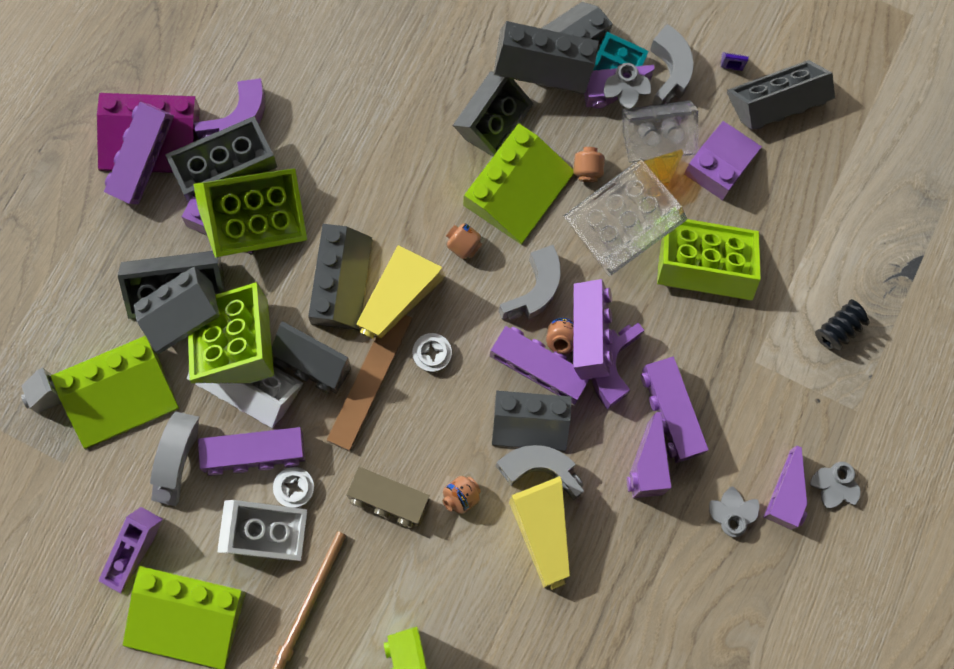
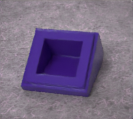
M723 52L721 67L743 71L749 57Z

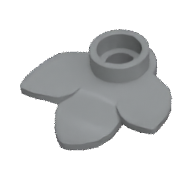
M623 63L618 66L615 75L609 77L604 86L605 97L612 98L617 96L620 104L627 109L635 106L639 94L649 95L651 93V84L648 78L639 74L636 66L631 63ZM629 73L631 77L628 79L624 78L623 74Z
M838 462L831 468H821L811 478L810 485L822 489L821 499L824 506L828 509L839 505L843 500L856 505L860 497V487L854 480L855 471L846 462ZM838 471L845 473L844 479L839 478Z
M732 486L725 491L721 502L710 501L709 512L713 520L721 524L722 530L726 535L739 537L746 531L747 524L757 519L759 501L752 499L743 502L739 492ZM731 520L736 521V529L730 527L729 523Z

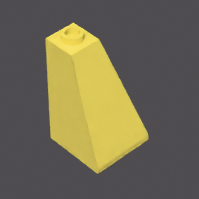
M398 245L357 322V326L361 328L360 333L371 339L375 336L382 338L444 279L443 268Z
M559 476L511 496L509 501L544 588L550 585L551 590L565 585L564 579L570 576L562 480Z

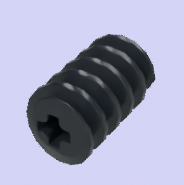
M851 299L833 317L829 318L828 323H824L821 329L815 331V336L826 348H834L841 351L843 348L841 343L848 344V337L855 338V331H863L862 324L868 326L870 321L864 308L857 301Z

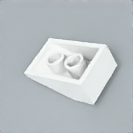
M239 500L224 501L217 552L301 561L307 509Z

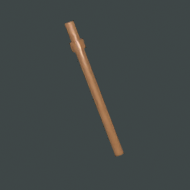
M337 531L283 646H279L276 653L278 657L272 669H284L287 660H291L294 651H292L347 535Z

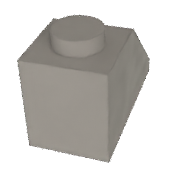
M44 368L38 369L21 385L24 392L21 398L25 407L32 409L36 413L61 404L51 379V374Z

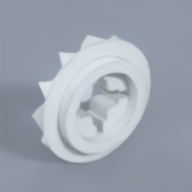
M428 333L417 339L413 346L412 354L417 366L424 371L437 372L444 369L451 360L452 349L445 337L436 333ZM430 344L434 347V351H439V354L435 356V362H432L429 355H423L429 352Z
M298 467L284 469L274 480L273 492L275 498L285 507L297 508L306 505L313 496L314 483L310 474L304 469ZM298 479V487L301 488L303 493L295 491L290 496V489L284 483L294 484Z

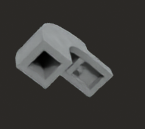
M668 24L654 38L650 48L652 53L666 63L670 72V78L655 94L652 105L657 109H660L664 103L668 105L675 95L678 98L682 97L693 72V56L687 41Z
M554 245L531 252L529 262L536 277V285L526 295L500 304L499 313L502 320L509 318V320L516 319L523 315L522 312H525L528 320L542 313L552 302L560 280V262Z
M175 411L169 419L160 439L150 479V484H153L151 501L173 506L178 504L184 465L188 453L197 439L200 417Z
M539 445L525 446L509 452L496 462V468L510 485H513L528 473L541 471L552 475L554 478L560 476L562 487L573 500L584 492L582 489L583 483L576 474L571 475L569 473L576 464L568 456L556 449Z

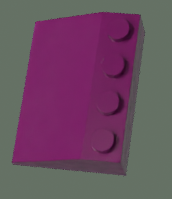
M99 93L97 107L98 170H113L115 165L114 157L121 150L124 142V132L130 127L133 120L132 112L139 105V102H143L174 115L152 172L174 173L165 154L197 141L198 137L195 132L194 123L199 122L200 107L196 97Z

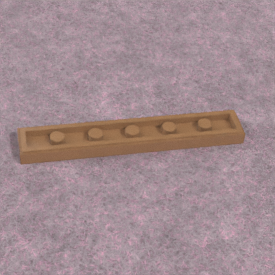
M405 315L382 338L376 336L333 425L327 442L347 451L351 450L410 326L412 317Z

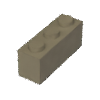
M358 467L346 494L351 499L350 504L364 509L365 505L375 509L374 514L388 519L389 515L398 518L397 523L411 528L412 525L419 526L430 499L428 494L362 467Z

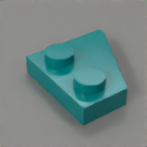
M606 32L597 51L593 71L617 69L623 63H631L636 67L642 66L649 51Z

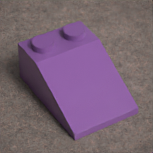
M722 121L691 160L684 175L723 201L762 146Z
M656 412L648 421L630 471V477H627L628 492H632L633 498L661 496L671 489L661 412Z

